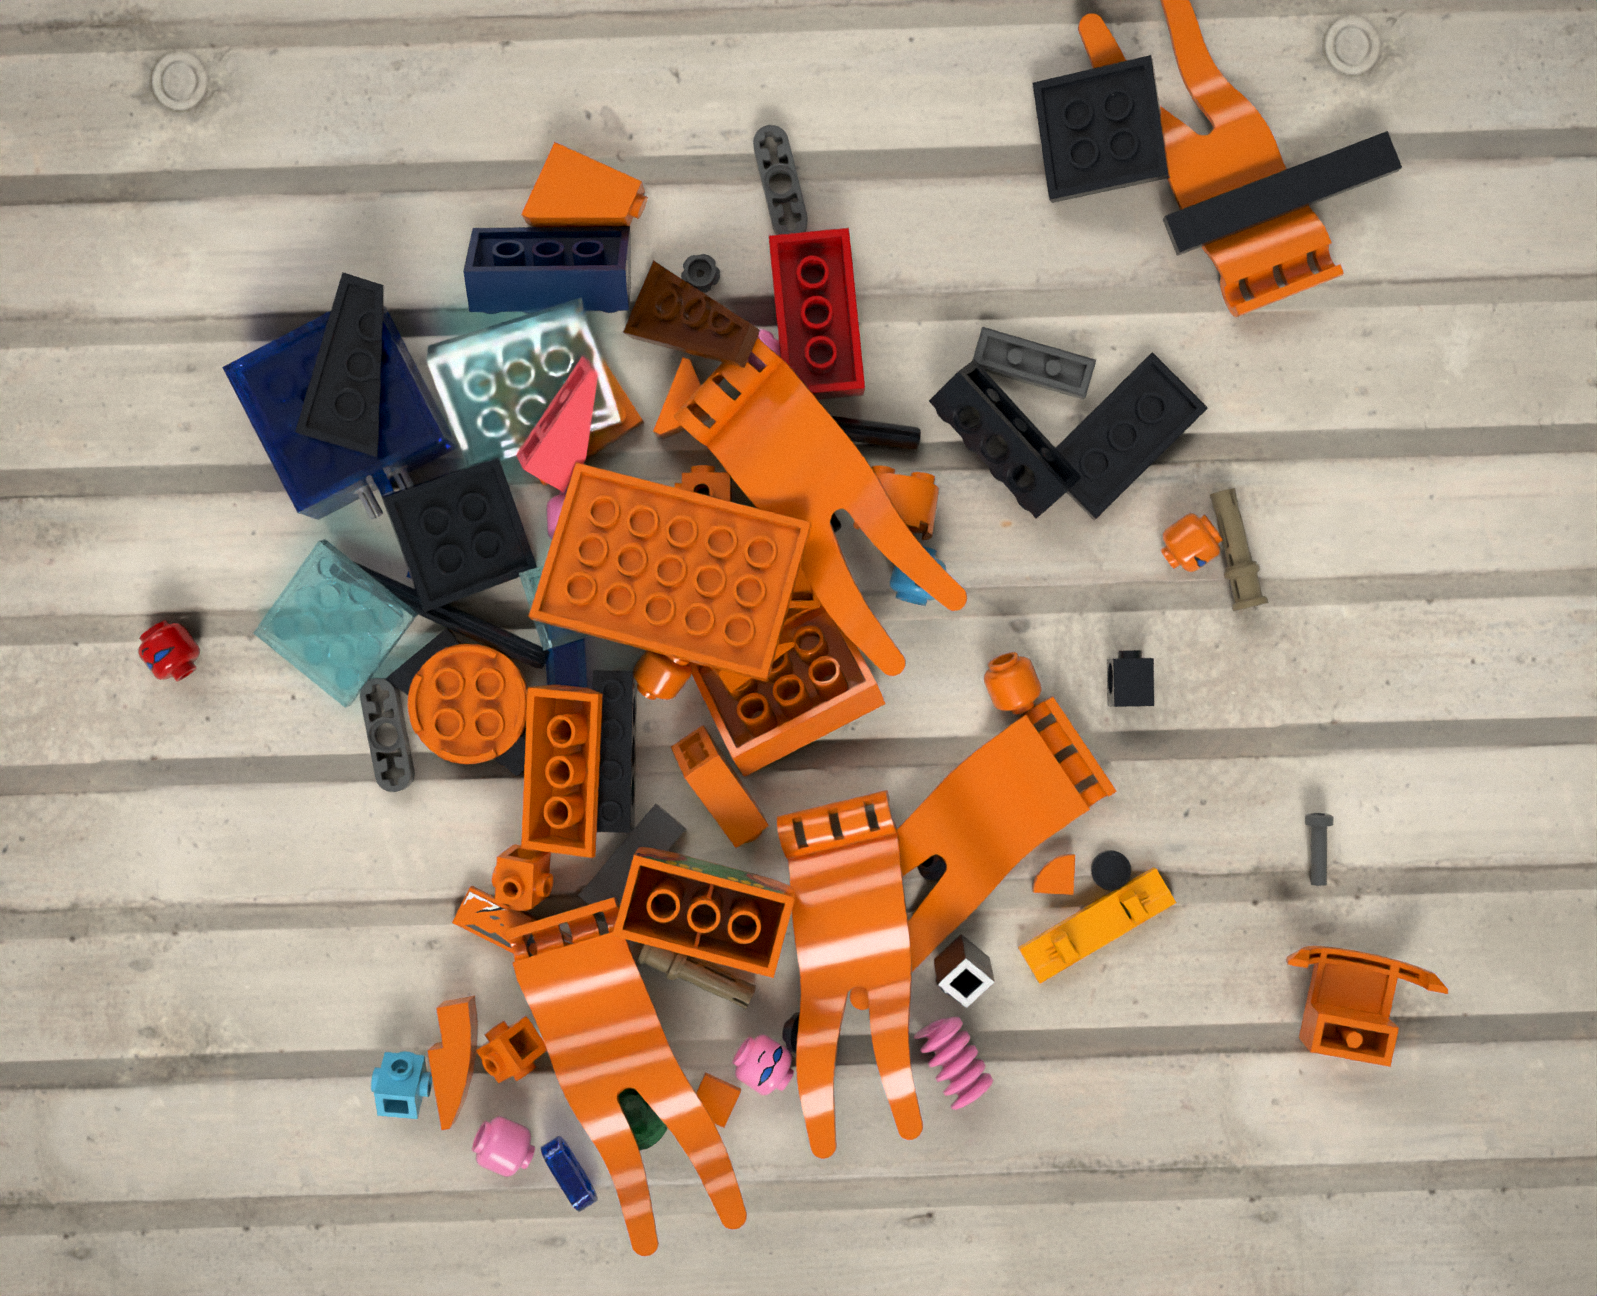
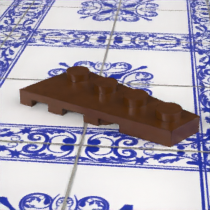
M654 260L623 330L624 334L635 340L745 368L760 332L754 325Z

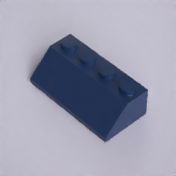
M630 226L473 228L463 270L469 312H483L486 314L524 312L535 314L547 311H562L564 313H576L579 311L615 313L618 311H629L631 294Z

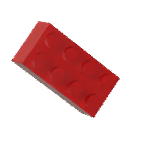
M849 228L770 235L769 249L780 357L791 366L818 400L863 396L865 381Z

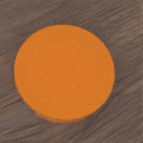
M479 644L453 645L438 651L415 674L408 694L409 719L415 734L438 757L458 764L486 762L505 753L522 735L526 727L528 686L519 668L503 653Z

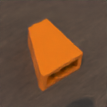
M554 142L521 215L525 222L532 227L630 226L633 217L637 219L641 217L648 197L644 195L645 189L642 181Z
M704 725L671 746L684 778L734 847L737 848L743 843H749L757 839L769 824L761 809Z

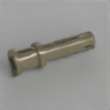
M1235 488L1210 494L1219 534L1223 539L1221 542L1228 566L1224 568V577L1230 581L1235 601L1231 605L1232 610L1237 611L1269 603L1268 598L1262 595L1257 572L1260 571V566L1256 561H1252Z
M646 944L643 945L636 960V965L646 964L665 973L666 978L669 980L680 978L690 982L703 990L733 1002L745 1010L756 989V985L738 979L695 957Z

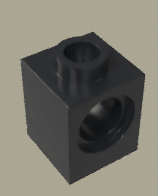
M1142 650L1118 651V659H1107V699L1109 707L1154 706V658H1142Z

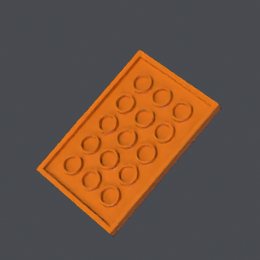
M576 462L529 617L531 620L768 682L812 525L808 521Z

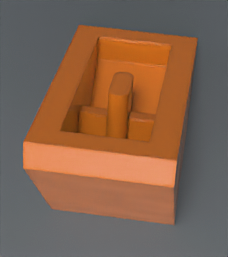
M683 357L654 427L653 432L658 438L665 439L685 430L674 418V415L701 386L693 365L687 358ZM700 406L694 411V414L702 422L712 419Z

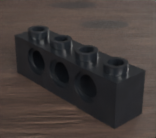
M975 359L959 370L929 400L936 409L938 416L952 426L962 437L965 446L983 460L989 467L993 477L1003 482L1014 494L1018 504L1024 510L1029 511L1035 519L1082 478ZM971 406L977 409L980 418L973 413ZM998 436L1006 441L1007 447L1001 444ZM1025 466H1028L1033 471L1034 476L1026 471Z
M593 670L592 690L603 694L597 832L631 833L635 828L637 681L634 678L635 671Z

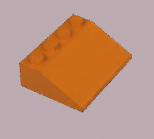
M821 602L820 608H793L787 612L783 629L792 639L795 646L773 661L768 682L750 678L730 693L711 667L690 662L692 676L733 761L744 777L886 704L878 684L858 647L838 627Z

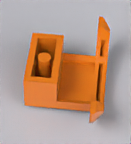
M1306 946L1286 958L1287 965L1308 968L1309 964H1314L1299 1033V1039L1312 1053L1391 1067L1399 1027L1389 1017L1398 978L1419 985L1428 991L1448 994L1447 987L1435 973L1380 955L1337 947Z

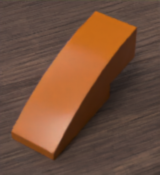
M475 995L443 1001L436 1008L442 1042L435 1043L427 1052L441 1130L450 1129L456 1122L466 1100L473 1076L478 1032Z

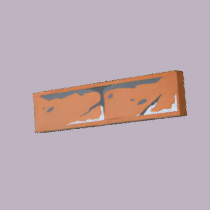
M471 886L452 923L513 953L510 942L506 940L504 930L540 919L524 911L513 910L507 904L497 903L494 896ZM562 931L565 945L573 944L572 935ZM531 933L524 935L530 957L538 955L533 935Z

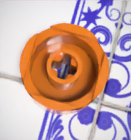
M872 466L871 468L913 534L922 533L921 541L931 539L939 495V488L934 484L935 476L924 472H913L911 476L895 474V469L888 466ZM854 521V522H853V527H854L855 529L859 530L860 527H859V526L857 525V523Z

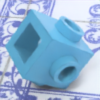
M407 1051L399 1053L385 1052L381 1068H374L371 1080V1091L374 1092L377 1115L418 1119L423 1097L430 1096L432 1088V1074L426 1070L425 1056Z

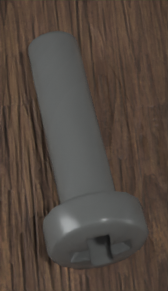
M1311 813L1305 816V825L1311 826V885L1325 886L1327 885V827L1334 825V817L1325 813Z

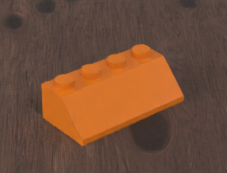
M556 684L528 687L521 848L588 858L596 857L602 693L587 687Z

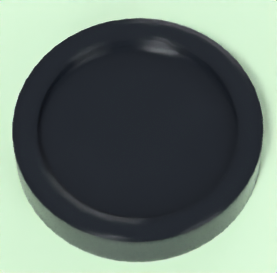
M1114 850L1103 851L1092 861L1091 876L1094 882L1101 888L1111 891L1118 890L1128 883L1131 876V865L1129 860L1120 852Z

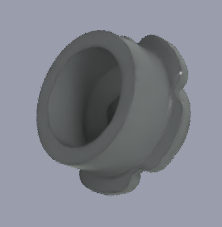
M706 254L692 255L683 263L684 271L681 273V279L701 292L706 293L711 290L712 285L718 283L720 270L715 266L716 261L711 256ZM699 270L704 271V276L698 277L697 272Z

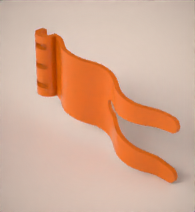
M1160 0L1182 80L1190 96L1213 127L1208 135H1199L1160 105L1170 178H1167L1180 210L1286 170L1276 140L1261 114L1246 97L1225 79L1213 62L1204 43L1190 0ZM1093 13L1083 16L1078 25V32L1092 67L1097 68L1127 61L1102 18ZM1309 206L1202 246V249L1212 260L1221 275L1220 288L1228 310L1234 317H1239L1344 274L1341 264L1336 266L1330 257L1329 244H1332L1325 226ZM1311 251L1314 263L1319 271L1316 274L1312 273L1307 262V253ZM1278 265L1281 278L1285 284L1281 288L1277 285L1273 275V267ZM1243 278L1251 300L1245 301L1239 288V280Z
M758 336L752 352L766 364L761 371H758L748 361L745 368L722 362L674 415V418L695 439L708 447L758 509L811 522L812 527L801 563V568L825 610L846 636L886 675L896 676L904 670L906 659L869 608L855 583L831 525L832 514L839 509L846 510L872 543L894 565L951 611L962 609L967 602V593L916 539L899 515L873 469L847 434L798 377L791 366L770 349ZM724 378L740 392L736 399L729 396L719 386ZM699 406L715 420L710 427L694 414V411Z
M1053 696L1043 700L1022 714L1014 723L968 756L938 784L897 829L900 840L902 877L935 854L942 857L946 863V871L908 920L912 972L988 897L1005 876L1027 854L1073 820L1089 811V807L1094 803L1117 792ZM1052 713L1057 720L1038 732L1033 725ZM1073 744L1077 751L1058 763L1054 755ZM1094 774L1098 781L1079 793L1075 785ZM861 986L852 988L849 995L851 1004L859 1010L868 1009L867 989Z
M888 790L777 816L780 844L785 857L788 859L790 886L795 890L792 919L801 984L796 1048L798 1091L811 1151L816 1157L821 1159L832 1156L837 1148L834 1096L836 1055L848 992L857 986L866 988L868 992L874 1054L899 1135L903 1139L913 1140L923 1130V1121L913 1079L909 1048L912 984L911 944L902 877L900 840L896 823H894L890 811ZM874 805L879 824L878 827H870L866 806ZM838 813L843 835L835 837L830 815ZM802 822L807 844H799L795 832V823Z
M613 897L504 930L506 940L510 942L515 962H512L517 981L535 1018L559 1085L571 1109L596 1146L611 1175L632 1248L640 1256H650L658 1249L659 1241L642 1156L632 1128L619 1102L618 1096L624 1089H636L675 1136L695 1167L722 1224L728 1229H738L746 1222L747 1212L724 1142L707 1109L689 1083L670 1048L627 939L612 936L620 908L617 899ZM595 913H604L609 933L601 935ZM565 922L568 923L573 938V944L567 946L565 945L559 925ZM529 933L534 937L538 955L531 957L524 935Z

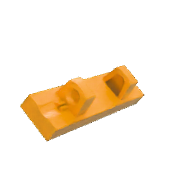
M1152 867L1130 880L1120 889L1113 890L1022 944L1018 949L1035 978L1041 984L1177 902L1158 870ZM1120 902H1121V903L1128 909V911L1130 912V914H1131V917H1130V918H1129L1128 915L1126 914V912H1125V910L1123 909V907H1122V905L1120 904Z

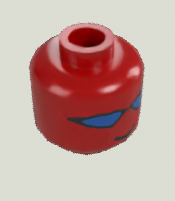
M164 620L152 626L140 636L139 639L142 643L138 648L139 657L155 678L165 680L173 677L178 682L197 669L194 662L200 655V648L182 624H169L167 620Z

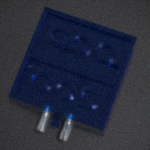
M385 306L383 314L378 458L295 433L331 311L222 367L299 514L319 520L360 499L370 519H377V516L383 515V511L373 491L378 489L381 496L393 493L394 489L391 482L395 480L400 489L413 486L414 484L408 473L459 447Z

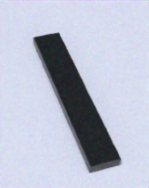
M1386 131L1168 214L1163 218V222L1176 255L1179 256L1396 173L1402 168L1389 133Z

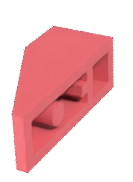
M584 356L581 357L516 454L523 470L562 492L566 490L570 483L575 463L584 464L587 456L598 372L590 360Z

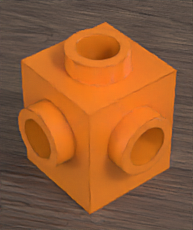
M691 466V473H682V483H675L674 486L675 488L694 493L705 489L710 491V497L732 502V477L728 472H715V466Z
M514 844L498 855L492 874V885L495 887V902L507 904L516 911H528L548 897L553 887V875L550 873L551 852L523 849L521 845Z
M527 1016L509 1026L505 1020L484 1034L488 1041L476 1050L482 1059L483 1067L490 1075L494 1076L498 1083L511 1076L516 1081L522 1079L536 1068L533 1061L547 1051L543 1039Z

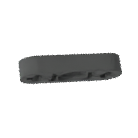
M763 126L754 136L753 147L773 230L776 235L806 232L808 217L788 136L779 126ZM773 137L774 142L782 143L777 146L779 161L777 164L771 165L769 150L767 148H760L765 145V138ZM784 160H787L788 164L781 163V162H783ZM764 165H771L767 169L764 168ZM778 173L789 176L792 181L789 191L782 194L772 191L769 186L772 176ZM796 198L797 202H790V210L793 218H800L801 221L796 222L795 230L789 231L786 225H779V222L784 221L782 203H787ZM773 203H779L780 205L774 207Z
M374 678L367 681L361 688L360 702L375 779L383 790L397 792L409 787L415 776L399 689L385 678ZM377 685H380L381 690L389 691V698L383 700L385 712L394 711V717H382L374 721L373 713H381L379 702L371 701L370 694L376 692ZM385 723L392 724L398 731L397 741L392 746H384L377 739V731ZM401 749L402 756H394L396 768L404 769L405 776L398 779L399 785H395L393 779H387L385 776V772L392 768L390 757L382 760L380 752L390 753Z

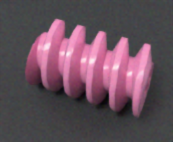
M960 1017L937 1020L925 1026L914 1035V1039L924 1037L928 1039L920 1048L922 1053L934 1051L936 1054L928 1062L929 1067L941 1065L943 1067V1070L935 1077L937 1082L950 1080L951 1083L943 1091L944 1095H958V1098L950 1105L953 1110L965 1107L977 1100L993 1083L990 1074L982 1073L986 1067L983 1060L974 1059L978 1053L975 1045H966L970 1040L968 1032L958 1031L963 1024Z

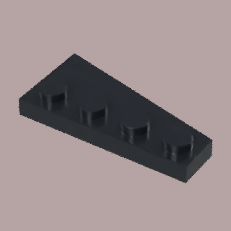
M342 272L295 430L296 434L378 458L384 285Z

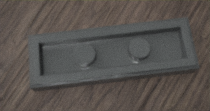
M985 327L981 329L972 361L975 359L986 372L1083 400L1086 398L1096 364V359Z
M655 803L578 896L589 905L615 897L620 906L636 850L639 847H648L668 851L686 828ZM598 912L605 918L603 912Z

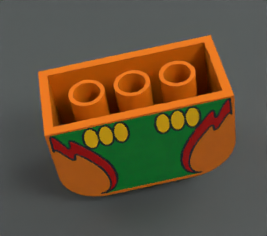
M639 847L633 856L612 936L774 978L795 900V890L785 883L758 874L670 851Z

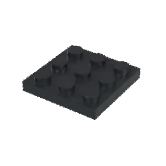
M1151 55L1032 83L1048 195L1052 203L1170 178L1155 69Z
M497 456L381 497L422 609L425 612L538 570L504 470Z

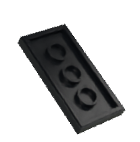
M1152 352L1056 447L1060 454L1082 477L1066 493L1093 520H1096L1208 407Z

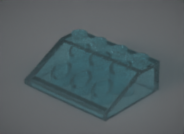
M582 297L428 346L426 361L467 466L495 456L499 457L500 460L516 456L582 356L589 359L598 372L590 432L621 423L620 414Z

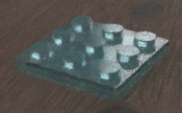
M323 539L315 545L253 634L342 706L347 708L353 704L363 686L373 677L418 614L330 542Z

